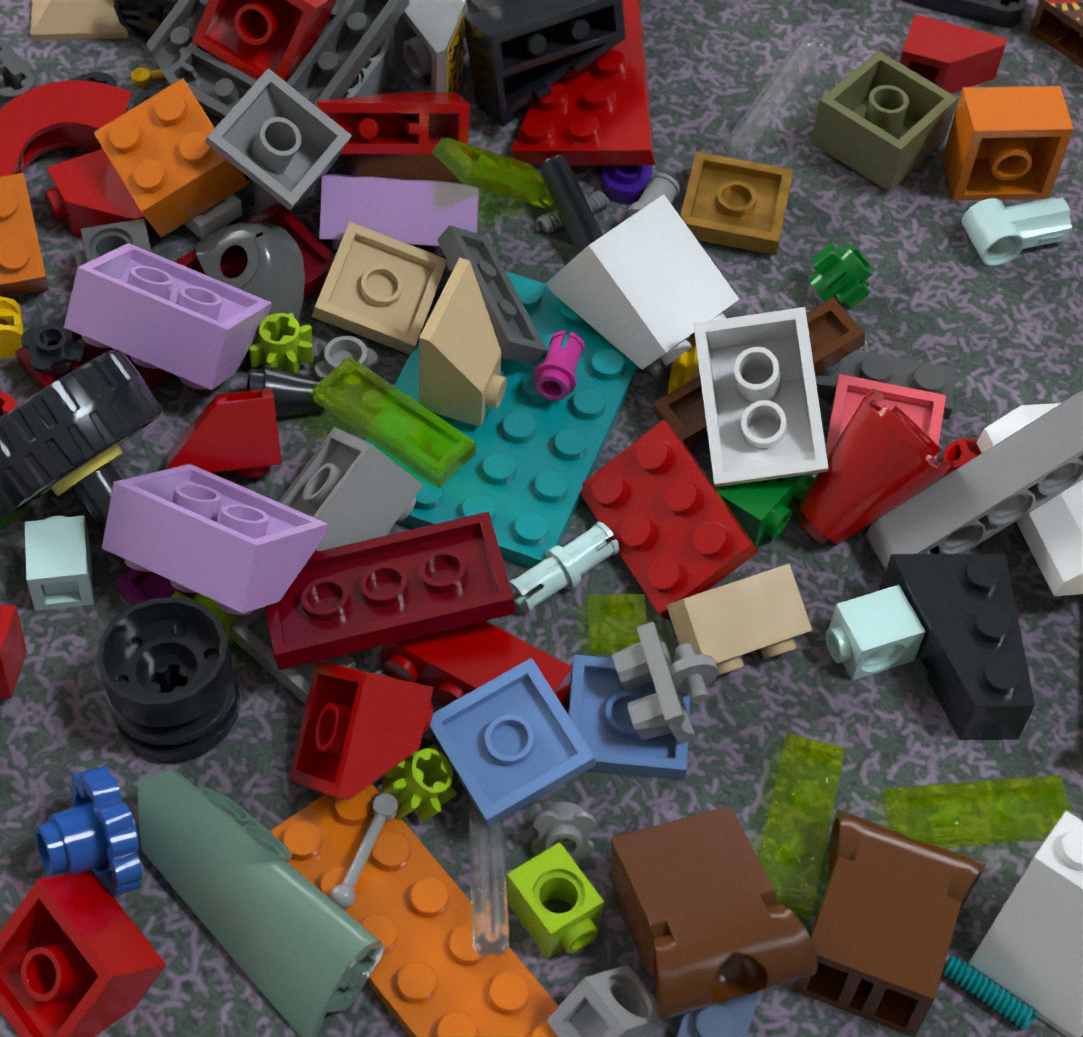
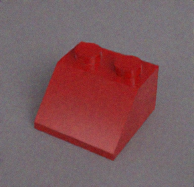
M209 0L192 42L256 80L269 68L287 83L317 42L337 0Z
M316 661L288 780L337 798L351 799L419 750L422 735L426 733L432 721L433 705L431 696L434 687Z
M94 871L41 878L35 882L0 932V1011L19 1037H96L135 1009L167 964Z

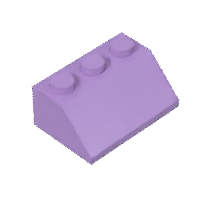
M345 174L322 175L319 239H332L331 249L338 250L350 221L412 246H435L434 254L445 256L437 239L449 225L474 233L478 232L481 183L364 177Z
M127 243L77 267L64 328L82 335V339L90 345L100 348L119 349L123 353L130 355L131 360L137 365L151 369L160 368L180 377V381L189 387L213 390L235 375L259 332L260 323L268 316L272 302Z
M187 464L115 481L112 488L102 549L124 558V563L130 568L139 571H152L171 580V586L177 590L199 593L218 602V608L227 613L248 615L253 610L279 602L326 536L328 524L194 465Z

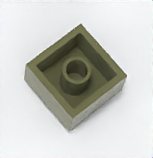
M877 50L820 99L810 143L890 192L946 141L958 98Z

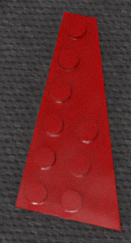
M622 0L626 38L580 72L570 71L550 86L552 92L541 100H538L536 97L533 98L511 150L517 165L542 166L544 160L558 155H563L567 158L570 166L656 165L652 146L653 129L649 112L650 95L646 54L643 46L644 29L641 22V0Z

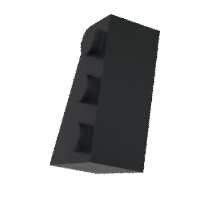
M511 0L463 16L476 106L501 127H504L515 119L512 113L534 97L541 100L552 92L550 88L552 84L570 71L580 72L626 38L623 1Z

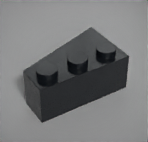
M891 554L879 591L900 585L922 624L925 634L917 654L928 672L927 680L959 739L1018 740L1035 707L1006 554Z

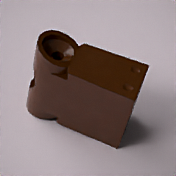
M731 805L611 837L613 899L651 979H654L660 1020L719 1004L733 996L753 994L816 974L818 960L811 937L798 917L785 905L777 903L775 889Z
M838 809L833 820L829 842L828 885L810 935L817 953L818 969L815 975L795 981L792 991L916 1037L935 1000L959 911L975 887L987 863L938 845L911 840L898 831Z

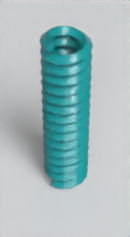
M954 956L949 957L943 969V976H948L949 980H954V984H959L960 988L965 987V992L970 991L971 995H976V999H981L982 1003H987V1007L992 1006L993 1011L998 1010V1015L1003 1014L1004 1019L1009 1018V1022H1014L1015 1026H1020L1021 1030H1026L1036 1017H1039L1038 1011H1033L1032 1007H1027V1003L1022 1004L1021 999L1016 1000V995L1011 996L1010 992H1005V988H1000L999 984L994 985V980L989 981L988 976L983 977V973H978L977 969H972V965H967L966 961L961 962V957L956 959Z

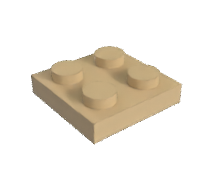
M349 221L315 305L312 317L410 355L417 344L447 264V259Z

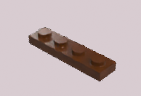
M834 297L806 313L815 374L865 345V333ZM700 376L653 402L655 415L660 421L665 419L673 426L688 449L708 438Z

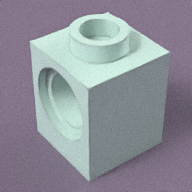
M51 516L44 520L25 522L26 580L35 611L94 605L91 544L84 516Z
M896 585L836 604L825 638L828 651L836 663L842 662L851 680H856L914 661L925 630L900 585Z

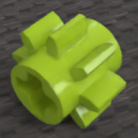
M293 313L268 314L260 323L259 332L249 347L250 365L258 367L265 364L297 373L302 363L313 364L312 327L310 325L300 327Z
M435 744L419 752L417 750L383 775L385 777L382 782V791L379 793V795L384 793L391 794L396 798L398 818L402 819L416 810L423 822L441 812V806L457 794L450 787L453 779L451 764L441 752L437 751V745Z

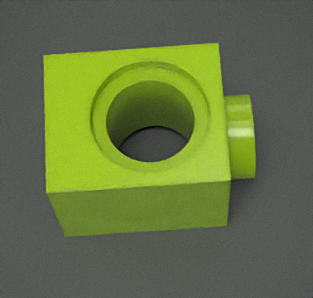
M560 842L507 873L505 901L547 959L563 949L568 954L575 953L588 945L597 936L604 901ZM551 899H560L567 902L572 909L565 913H553L542 904Z

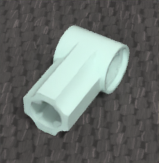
M1053 197L1005 207L999 199L989 198L971 206L962 218V225L982 261L988 266L1007 263L1025 248L1068 240L1072 230L1070 208L1064 198L1056 199Z

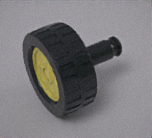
M114 349L94 358L39 391L0 418L1 515H11L51 490L59 496L72 488L102 533L105 534L113 483L123 480L111 462L123 454L119 445L148 426L161 414V407L148 385L122 351Z

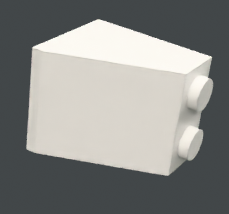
M664 194L589 244L545 283L555 296L642 370L658 358L667 366L692 348L686 338L694 333L693 323L726 319L723 311L739 300Z
M1065 811L1032 859L968 965H972V969H977L978 973H983V977L988 976L989 981L994 980V985L999 984L1000 988H1005V992H1010L1011 996L1016 995V1000L1021 999L1022 1004L1027 1003V1007H1032L1033 1011H1038L1040 1019L1066 1037L1083 1036V821L1068 811Z

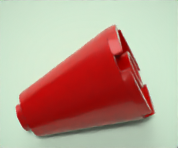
M873 388L862 399L827 457L829 471L817 474L799 504V509L805 515L799 521L800 525L822 545L828 539L838 545L891 510L944 478L955 468L951 459H945L939 464L934 457L941 448L897 406L892 410L885 405L882 408L877 404L885 396Z

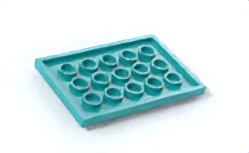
M506 271L547 352L552 335L559 331H565L562 348L566 347L570 332L577 334L584 341L585 348L575 370L577 383L574 391L564 399L556 401L546 399L538 393L533 376L536 367L544 363L547 355L546 352L535 365L501 359L500 375L507 377L505 394L498 409L490 407L481 427L420 409L418 340L364 441L374 445L423 484L416 494V503L413 510L398 524L416 529L489 512L502 559L531 569L547 558L545 555L546 551L555 545H561L582 498L580 494L583 487L582 483L592 476L640 368L555 296L545 283Z

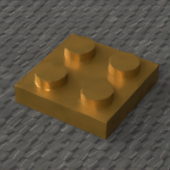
M696 151L680 217L698 241L777 255L794 170Z

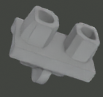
M654 622L636 627L641 642L612 655L617 674L626 691L653 682L657 692L627 703L635 731L641 740L672 732L679 745L696 739L682 693L688 692L693 704H700L708 700L709 696L706 686L715 681L719 675L715 659L705 654L695 655L691 644H682L675 649L678 660L672 664L665 642L660 641Z

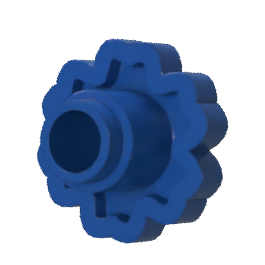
M105 766L73 774L70 793L74 808L49 815L48 823L35 827L36 845L45 871L49 876H54L60 873L75 875L92 870L114 897L139 889L143 873L136 853L139 850L137 829L130 809L122 802L116 779Z

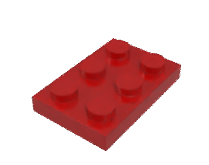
M665 419L582 483L583 487L580 494L597 520L604 523L614 535L609 537L610 540H617L619 554L658 614L666 620L671 619L666 605L708 591L759 552L673 426Z

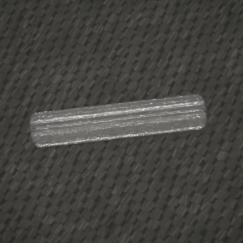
M471 800L469 802V842L473 949L481 956L489 954L500 956L509 948L503 820L488 828Z

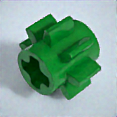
M831 242L812 257L815 262L813 268L816 272L809 277V280L815 291L825 302L834 297L838 303L841 302L843 304L846 301L853 308L871 293L868 288L870 283L867 279L874 274V270L866 257L854 245L849 244L844 249L841 247L837 249Z

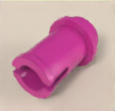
M565 331L553 334L544 363H541L535 369L533 378L536 389L546 399L562 400L575 389L577 383L575 370L585 345L581 337L573 332H570L565 348L561 347L565 338Z

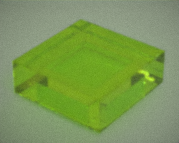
M645 594L587 595L586 613L590 654H615L633 644L641 642L636 627L647 624Z

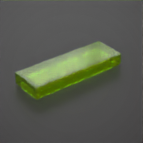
M441 138L432 151L463 184L547 209L554 203L542 176L530 164L450 138Z
M350 356L313 388V401L438 488H441L476 454V442Z
M786 733L758 859L775 889L777 903L785 905L793 913L811 917L845 747Z
M1061 775L885 788L881 797L888 828L898 831L911 840L928 842L943 848L1043 841L1050 835L1065 811L1072 814Z

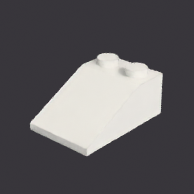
M805 307L693 323L715 487L828 472L829 468Z

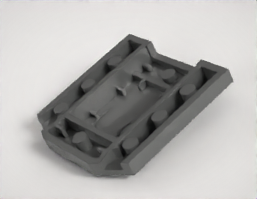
M179 0L146 45L170 85L184 78L202 109L223 119L257 80L192 42L209 0ZM337 0L317 42L287 83L315 106L318 100L342 98L410 4L409 0Z

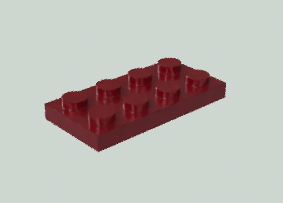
M489 512L314 552L279 602L265 606L273 655L278 670L516 614L513 594Z

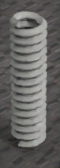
M601 191L585 196L593 214L609 206L607 196ZM557 209L554 212L551 211L546 213V215L538 217L536 220L537 231H543L547 235L550 232L553 233L554 230L557 231L558 228L562 229V227H565Z

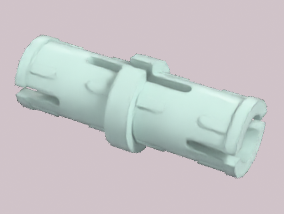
M597 522L591 529L564 547L555 545L546 551V559L516 579L509 581L512 594L514 595L517 592L520 594L519 597L514 599L517 606L527 614L535 606L562 588L572 589L580 584L582 581L581 575L609 556L619 552V544L616 539L609 543L605 541L614 535L604 523Z

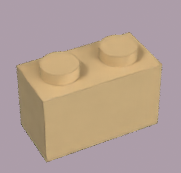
M790 563L666 605L679 645L691 644L695 655L705 654L712 656L716 661L719 675L743 667L744 663L741 657L743 654L760 649L763 659L797 648L793 637L813 631Z

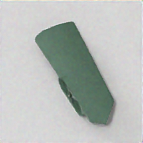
M169 770L138 781V820L142 852L300 1037H317L326 1012L344 1011L353 1003L382 957L384 951L383 942L288 863L292 858L289 848L230 798L212 789L195 787L176 770Z

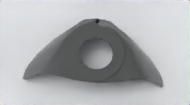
M261 221L234 223L218 229L195 244L197 258L207 276L272 302L269 315L293 313L294 318L299 321L305 286L304 262L297 242L285 229L274 223ZM263 233L262 236L256 237V234ZM235 245L241 246L247 253V267L239 277L227 278L221 271V257L228 248Z

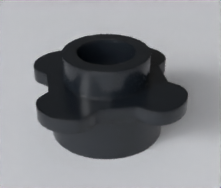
M58 320L54 324L45 325L38 330L29 329L22 334L21 343L24 348L30 350L32 355L30 364L33 370L47 375H60L71 370L84 357L83 345L75 341L73 336L75 332L64 328L65 320Z

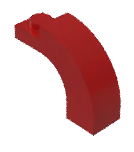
M69 80L44 84L15 97L0 109V177L24 173L32 161L54 149L80 148L91 152L103 149L94 132L131 110V91L99 82Z

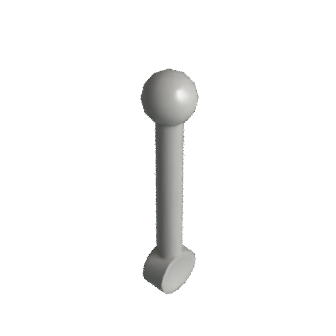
M380 794L374 799L372 806L374 817L343 883L335 886L331 891L330 899L344 910L350 908L355 902L356 895L353 889L385 821L394 819L397 814L398 803L391 794Z

